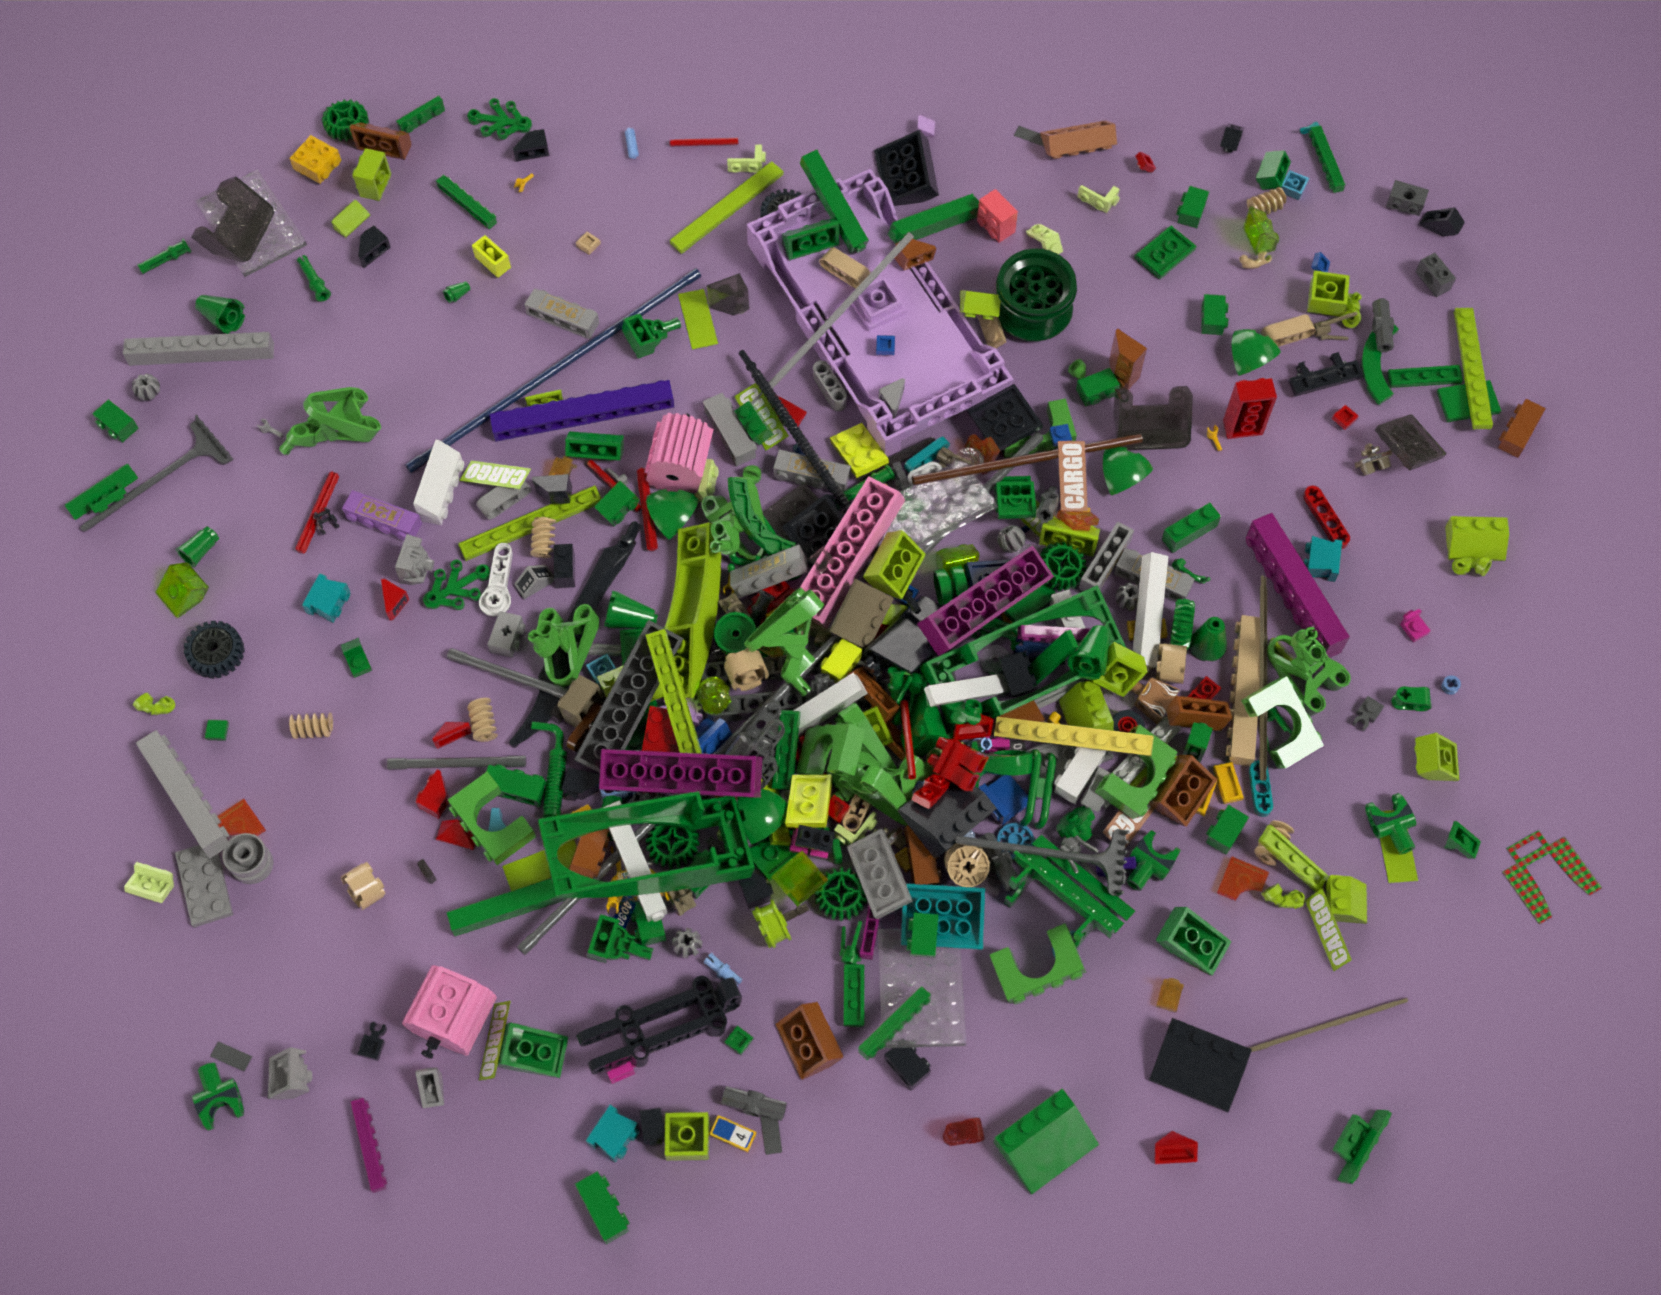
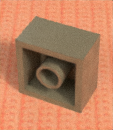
M579 675L571 683L567 693L561 696L557 706L565 722L576 728L596 702L603 704L605 698L598 684Z

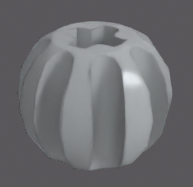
M140 374L132 383V391L140 400H153L160 392V383L151 374Z
M1010 525L998 533L997 542L1003 551L1014 553L1024 546L1026 537L1020 527Z
M1126 583L1125 586L1121 585L1118 588L1115 596L1116 602L1120 603V608H1127L1128 611H1133L1137 608L1139 586Z
M686 928L685 932L681 930L676 932L677 937L672 940V945L676 946L674 948L677 955L683 953V958H688L690 954H693L695 957L699 953L697 949L702 948L703 941L698 940L701 935L697 931L692 933V928ZM685 941H689L690 945L686 946Z

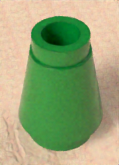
M464 281L447 286L443 290V295L447 302L455 303L470 291L471 288Z

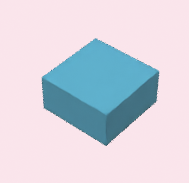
M1289 170L1281 189H1283L1285 195L1300 200L1309 178Z
M608 654L586 665L589 674L598 685L597 676L616 669Z

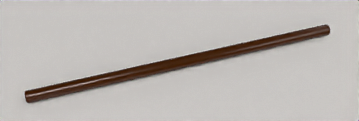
M1141 434L1088 443L1085 444V453L1142 443L1143 438ZM1058 449L912 476L913 485H920L1058 459Z

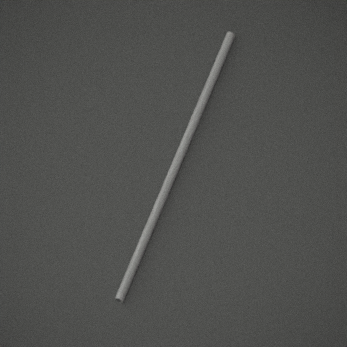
M910 232L769 382L771 388H774L914 238ZM761 392L751 403L754 405L763 393Z

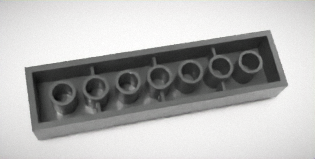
M650 620L646 622L574 758L575 761L600 773L601 749L625 750L660 684L646 635L665 628ZM665 629L674 656L683 638Z

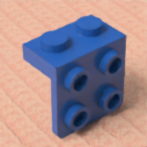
M709 718L704 719L695 728L702 754H713L732 735L726 721L721 718L716 722Z
M1003 775L990 786L984 783L979 787L997 808L991 815L1001 825H1004L1027 807L1028 795L1011 775Z

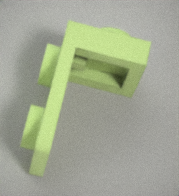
M755 145V159L728 158V172L755 173L761 170L762 162H766V152H762V145Z
M1081 185L1077 197L1081 201L1094 206L1097 210L1107 213L1112 206L1117 205L1120 199L1118 196L1120 189L1113 186L1108 194L1103 197Z
M1041 224L1033 225L1031 229L1026 231L1028 236L1042 243L1043 249L1057 254L1063 252L1059 233Z
M873 811L855 835L838 824L834 829L835 839L839 838L841 845L849 846L866 837V832L873 830L877 824V813Z

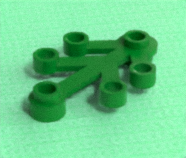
M497 98L491 99L489 104L490 108L498 116L481 114L476 109H471L467 114L468 121L472 125H477L481 121L495 123L491 126L483 125L481 127V134L484 137H489L491 133L497 131L498 138L504 140L517 131L521 133L529 132L532 127L531 119L519 113L514 101H508L506 109L509 113H512L515 119L509 118L500 107V102ZM507 125H511V127H509L508 129L503 128Z
M453 560L451 562L452 571L447 587L441 591L442 581L446 579V573L443 569H437L434 572L435 582L432 591L427 592L423 598L425 606L430 609H437L442 605L462 610L465 606L463 599L460 597H456L453 600L445 598L449 595L471 598L473 601H478L481 597V592L478 588H472L471 590L462 588L477 579L480 581L488 580L491 573L490 568L485 564H481L476 567L475 572L457 581L463 565L460 560ZM454 565H460L458 568H454ZM438 574H443L442 577H437ZM473 593H478L477 596H472ZM432 597H436L435 600L430 601ZM457 602H462L459 606L455 605Z

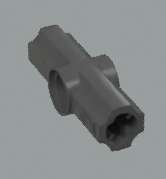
M1379 298L1372 303L1374 317L1372 332L1376 335L1377 350L1388 352L1394 348L1392 334L1394 319L1390 316L1389 301L1385 298Z
M1050 486L1041 494L1037 518L1043 523H1048L1057 514V506L1060 500V491L1057 486Z
M990 832L978 838L997 841L994 834ZM983 848L990 863V872L996 873L1006 891L1014 890L1009 886V881L1012 876L1017 878L1018 874L1012 866L1013 860L1010 853L1003 850Z
M726 1086L721 1105L742 1110L743 1113L751 1116H764L782 1121L787 1102L766 1097V1095L757 1091L748 1090L746 1092Z

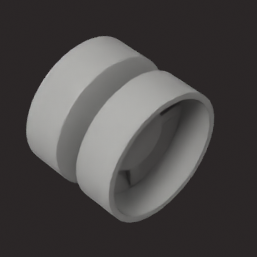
M243 833L229 840L231 845L223 850L222 858L225 866L238 881L244 884H256L269 876L273 869V856L259 837L254 834Z

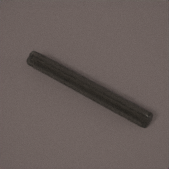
M929 437L888 456L889 463L887 464L892 467L895 462L900 461L901 463L912 458L934 442L935 438ZM885 465L867 474H864L858 478L854 476V478L857 482L868 478V476L870 477L872 472L876 473L884 469Z

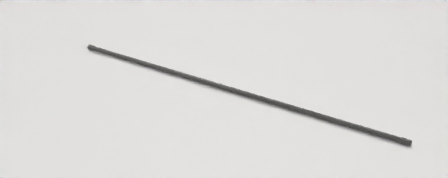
M1035 432L1011 458L1028 455L1044 440L1043 436L1039 432ZM1014 467L999 469L921 547V550L927 555L996 486V482H1000ZM833 634L812 655L815 661L800 676L803 678L831 651L836 642L839 643L842 637ZM785 682L767 700L775 699L780 701L794 686L791 683ZM764 703L713 754L724 755L740 732H745L747 726ZM770 705L767 711L769 712L775 705ZM673 793L671 796L680 795V794H679V793ZM641 824L634 831L637 842L656 824ZM617 849L600 865L601 868L597 878L593 877L592 879L600 880L621 860ZM567 898L533 933L529 934L517 946L518 950L526 956L538 944L539 940L581 898Z

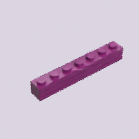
M1020 625L1017 627L1018 639H1022V641L1033 640L1034 642H1040L1045 640L1046 643L1055 641L1066 630H1071L1076 642L1080 643L1090 631V628Z
M870 905L868 907L860 958L873 960L880 918H874Z
M364 1098L350 1101L370 1189L373 1193L385 1190L388 1182L386 1177L383 1176L385 1169L383 1164L380 1163L382 1157L380 1151L377 1150L379 1144L377 1138L375 1139L374 1137L376 1131L375 1127L371 1124L373 1118L372 1114L368 1111L370 1108L369 1102Z

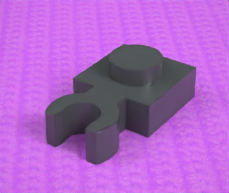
M900 461L893 463L894 468H892L896 476V480H894L895 488L897 491L900 490L902 496L909 495L910 485L904 470H902Z
M1367 696L1356 712L1360 716L1355 718L1352 725L1355 726L1357 722H1362L1364 726L1361 731L1364 732L1369 726V721L1374 723L1383 710L1384 705Z

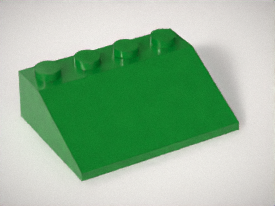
M1063 1088L997 1135L993 1141L1031 1195L1099 1145L1076 1105Z

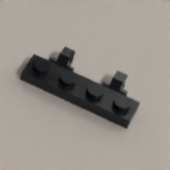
M1339 352L1331 354L1329 358L1333 365L1314 372L1309 371L1305 366V361L1298 363L1296 367L1297 375L1290 378L1288 382L1296 397L1359 380L1364 375L1358 361H1342Z

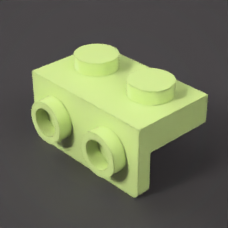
M706 459L702 480L697 493L694 494L699 499L698 502H702L704 497L711 496L715 492L719 470L713 459Z
M136 862L134 864L135 873L126 883L124 889L127 893L163 903L174 887L173 874L167 870Z

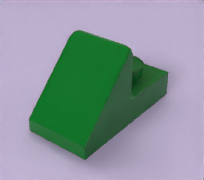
M359 638L341 644L342 652L354 678L372 671Z
M1454 821L1444 848L1458 849L1467 858L1475 859L1481 841L1458 821Z

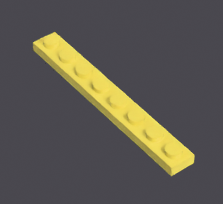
M1005 717L996 718L994 732L995 737L1152 756L1154 736Z

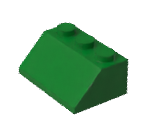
M831 218L782 233V245L789 261L839 246V222Z

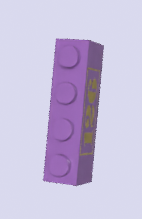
M353 490L342 507L345 517L349 521H358L368 528H377L384 534L396 535L401 540H405L407 534L415 537L422 525L419 514Z

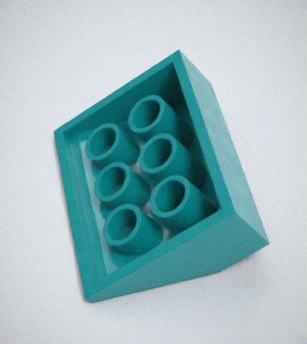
M906 884L913 901L902 907L901 945L907 946V939L912 938V930H908L909 918H913L914 913L939 915L936 947L983 950L985 888Z

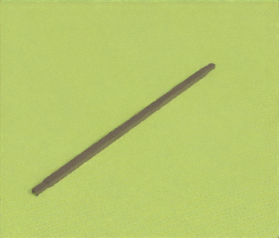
M1264 575L1261 576L1260 689L1267 685V577H1264ZM1267 711L1260 715L1259 768L1261 781L1266 780Z
M1408 998L1250 1047V1049H1252L1251 1052L1260 1051L1288 1040L1332 1026H1338L1348 1021L1406 1003Z

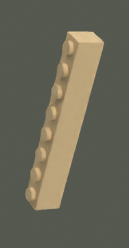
M1241 615L1239 622L1236 621L1235 633H1238L1237 639H1234L1233 650H1236V656H1233L1232 660L1235 674L1232 673L1231 685H1234L1229 697V702L1232 703V709H1230L1232 719L1231 727L1228 726L1226 737L1230 738L1229 745H1226L1225 756H1228V763L1233 762L1236 765L1251 766L1255 760L1258 716L1249 717L1241 700L1260 689V617Z

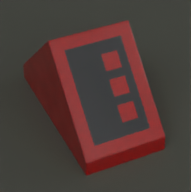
M384 578L381 579L386 614L391 621L395 619L410 599L405 590Z

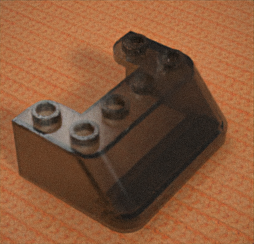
M235 176L221 181L216 190L218 199L227 208L214 232L207 227L200 226L195 229L191 238L214 255L238 262H246L252 258L274 216V208Z
M1188 386L1172 388L1169 392V403L1155 405H1133V395L1130 390L1124 388L1114 389L1116 438L1141 434L1143 438L1142 443L1122 447L1127 448V450L1184 448L1188 446L1191 442L1193 394Z

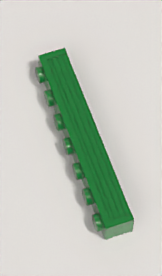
M1322 126L1311 127L1308 135L1312 140V146L1315 147V153L1319 157V163L1322 164L1326 180L1329 181V187L1333 193L1342 192L1346 184Z
M442 175L436 180L439 189L488 229L497 224L495 214L490 213L479 201L474 200L472 195H468L457 183L452 182L450 177Z
M921 986L858 1047V1053L867 1061L870 1058H874L877 1054L876 1052L879 1049L882 1050L888 1040L891 1041L895 1034L904 1028L906 1023L912 1021L915 1014L918 1015L924 1005L927 1006L931 1002V994Z

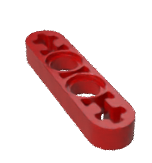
M1314 485L1308 486L1303 494L1304 501L1329 540L1334 542L1338 537L1340 539L1344 538L1342 549L1346 548L1350 541V535L1321 489ZM1309 493L1316 494L1315 498L1313 495L1309 496ZM1323 506L1326 508L1327 512L1320 513L1317 510V507ZM1333 521L1336 527L1330 528L1326 522Z

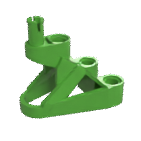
M354 387L309 394L303 403V407L309 415L307 422L296 424L286 434L287 439L279 447L280 452L284 455L286 453L289 455L296 445L314 447L318 442L326 440L335 441L338 439L370 442L380 431L381 424L374 417L363 416L360 411L368 401V395L362 389ZM323 401H338L329 413Z
M735 477L747 480L751 507L755 515L757 514L765 524L758 490L753 480L749 477ZM720 495L704 497L701 506L706 518L712 523L711 533L714 541L710 544V549H715L711 551L714 553L721 552L725 555L738 552L747 559L756 560V555L751 554L739 539V532L746 531L741 526L731 501L727 503L726 499ZM761 548L757 555L761 559L767 552Z
M802 587L785 599L751 634L744 645L750 652H754L762 646H779L787 655L781 671V677L788 684L791 683L801 696H805L807 694L806 691L809 692L811 687L800 675L815 661V658L805 646L808 644V633L812 617L822 609L824 603L811 589L805 592ZM797 627V633L788 632Z
M588 604L580 605L575 610L573 622H564L555 609L546 608L540 613L537 629L532 630L528 634L530 636L528 639L534 645L535 652L539 657L544 658L545 671L554 685L566 687L578 678L599 627V617ZM583 634L577 650L574 635ZM559 646L565 652H568L571 671L563 679H555L552 655Z
M1313 627L1299 630L1292 637L1279 635L1271 640L1267 646L1268 658L1280 678L1287 677L1292 681L1296 695L1301 698L1303 708L1310 716L1321 712L1326 706L1324 697L1316 690L1322 683L1328 689L1338 691L1347 686L1351 680L1349 672L1342 664L1329 658L1324 647L1315 639L1318 633L1317 630L1312 632L1315 629ZM1283 641L1291 645L1297 657L1288 661L1275 654V643ZM1321 666H1324V668L1314 678H1312V675ZM1289 673L1306 680L1304 695ZM1336 676L1340 679V683L1336 681ZM1311 701L1315 704V708L1311 706Z
M852 703L838 713V716L834 718L835 723L847 724V721L859 724L858 727L865 729L857 766L866 770L870 764L876 765L883 770L885 768L897 769L869 721L856 703ZM826 771L827 775H832V783L837 789L835 793L830 795V799L834 794L845 802L853 799L855 794L839 782L841 776Z
M932 749L930 755H941L940 751ZM914 755L916 779L914 780L908 778L905 756L898 769L885 768L883 770L876 765L870 764L865 771L857 766L855 776H841L839 782L849 791L894 821L906 826L908 824L897 810L912 799L913 789L918 781L924 782L925 779L932 774H936V772L927 763L928 759L924 762Z

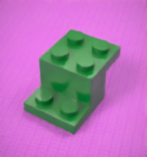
M1005 476L1000 482H996L994 499L995 513H998V519L1036 518L1035 489L1031 476Z

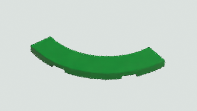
M1395 324L1392 332L1393 335L1398 333L1399 330ZM1371 332L1362 352L1361 370L1370 395L1380 405L1390 399L1394 393L1383 377L1381 370L1382 352L1377 350L1376 335Z
M735 477L727 478L732 507L741 526L751 539L771 555L794 547L795 542L772 534L766 529L767 526L761 521L759 516L755 515L751 507L747 480Z

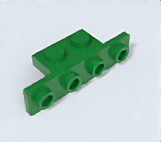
M125 464L67 502L64 506L75 520L90 510L94 513H101L112 502L120 501L124 494L127 493L124 488L136 481L138 477L130 465Z
M1377 1109L1369 1124L1360 1116L1352 1114L1332 1149L1347 1162L1337 1179L1338 1181L1353 1184L1357 1180L1364 1163L1368 1161L1369 1154L1378 1143L1382 1131L1389 1123L1392 1115L1389 1110Z

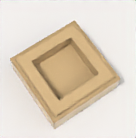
M586 232L576 242V246L589 255L601 244L600 240L589 232Z

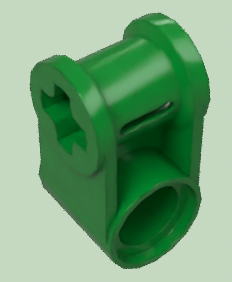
M1400 687L1391 699L1392 706L1397 710L1428 711L1432 708L1430 689L1427 687Z

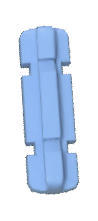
M627 128L625 137L628 155L630 158L636 159L639 153L635 130Z

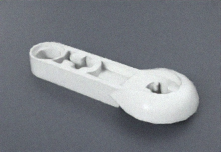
M500 543L496 546L489 584L479 599V606L482 612L492 617L498 616L499 611L507 612L511 605V597L507 585L513 552L511 546L507 543ZM502 549L509 551L505 556L499 555V551ZM501 562H503L504 568H502L501 571H498V569H500ZM493 599H498V602L496 601V604H492V601L494 602Z

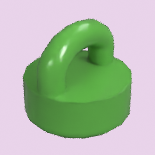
M1081 359L1075 360L1069 366L1068 373L1080 380L1086 375V364Z
M755 465L747 466L743 469V477L751 478L754 484L761 480V470Z

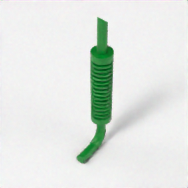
M532 721L531 729L550 731L556 737L555 749L549 752L542 816L543 818L561 815L562 786L567 752L563 750L564 733L555 724Z

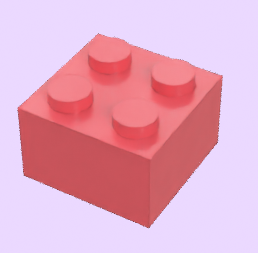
M996 189L979 199L977 222L988 231L993 239L995 238L1000 243L1015 233L1018 211Z

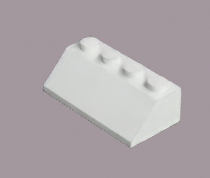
M435 440L413 503L422 522L442 525L443 519L447 518V507L449 503H452L454 487L458 486L459 472L464 468L461 454L440 440Z

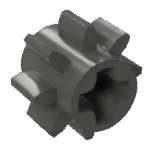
M829 674L815 675V680H811L812 692L816 691V695L834 685V678L830 679Z

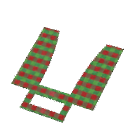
M1538 830L1506 848L1517 864L1504 870L1502 873L1539 924L1552 918V915L1542 892L1526 866L1550 853L1564 872L1588 895H1592L1602 889L1565 837L1549 845ZM1538 838L1543 847L1520 859L1515 850Z

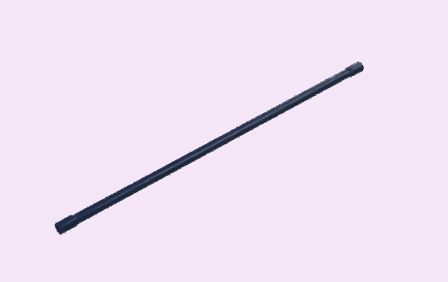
M697 268L684 275L682 279L444 438L441 442L451 446L488 421L490 414L504 410L621 331L625 318L639 313L643 316L684 287L701 278V273ZM433 447L405 464L410 473L423 466L429 460Z

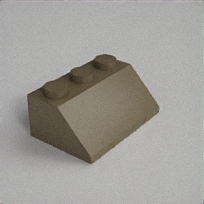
M854 579L829 631L864 649L873 642L894 598Z

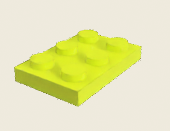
M863 423L830 437L831 444L844 462L851 466V471L856 478L889 463L888 457Z
M792 775L785 821L787 828H798L799 825L826 828L833 780L832 775Z

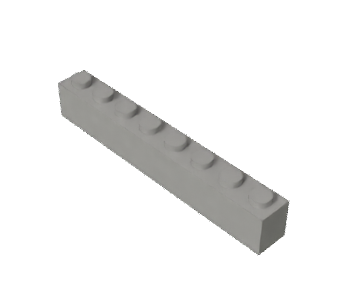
M269 332L124 339L123 355L129 366L273 359L274 342Z
M155 730L136 742L208 857L212 858L231 845L227 839L230 836L224 826L219 827L220 819L215 812L213 814L210 813V810L213 808L206 799L202 800L204 794L198 786L194 788L195 780L190 773L185 774V771L188 769L181 760H176L179 755L173 747L169 749L168 746L171 743L165 734L161 736Z

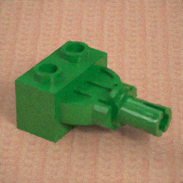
M639 313L623 320L622 332L639 359L653 354L655 347L660 344L661 340L668 337L667 332L680 329L681 323L677 317L666 322L659 319L653 321L643 319Z
M600 914L587 952V958L606 963L607 959L617 960L623 958L629 960L630 955H635L650 961L654 948L636 943V936L630 935L625 928L620 926V920Z

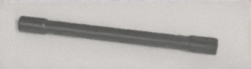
M450 648L447 654V658L485 670L550 693L558 698H561L569 690L568 688L553 685L468 655L454 648Z
M526 755L387 759L388 770L488 767V765L495 766V764L504 767H526Z

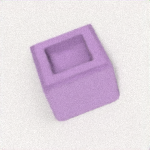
M918 115V130L920 129L927 137H934L935 121Z

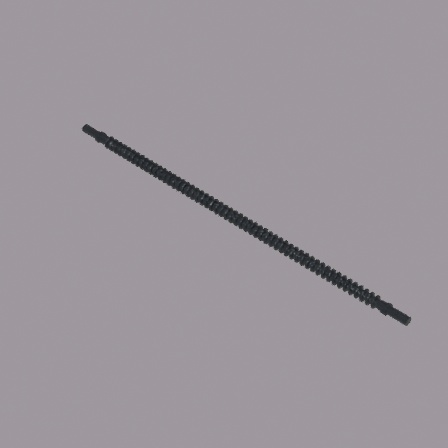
M745 350L739 351L738 354L745 363V368L747 371H750L751 377L759 385L761 392L764 393L766 399L772 404V408L777 412L782 423H785V427L790 431L795 442L798 443L800 449L806 454V458H809L808 461L814 466L816 473L822 478L824 485L827 486V489L833 494L832 496L835 498V501L838 502V505L841 506V509L846 514L851 502L845 497L843 490L840 489V486L837 485L832 474L826 469L821 458L818 457L816 451L810 446V442L802 434L803 432L797 426L795 420L792 419V416L789 415L782 401L776 396L774 389L766 381L761 370L757 369L756 363L751 361ZM877 546V548L875 549V551H874V553H873L874 556H875V554H876V552H877L879 546ZM907 589L902 599L907 601L915 614L921 612V608L912 597L913 593Z

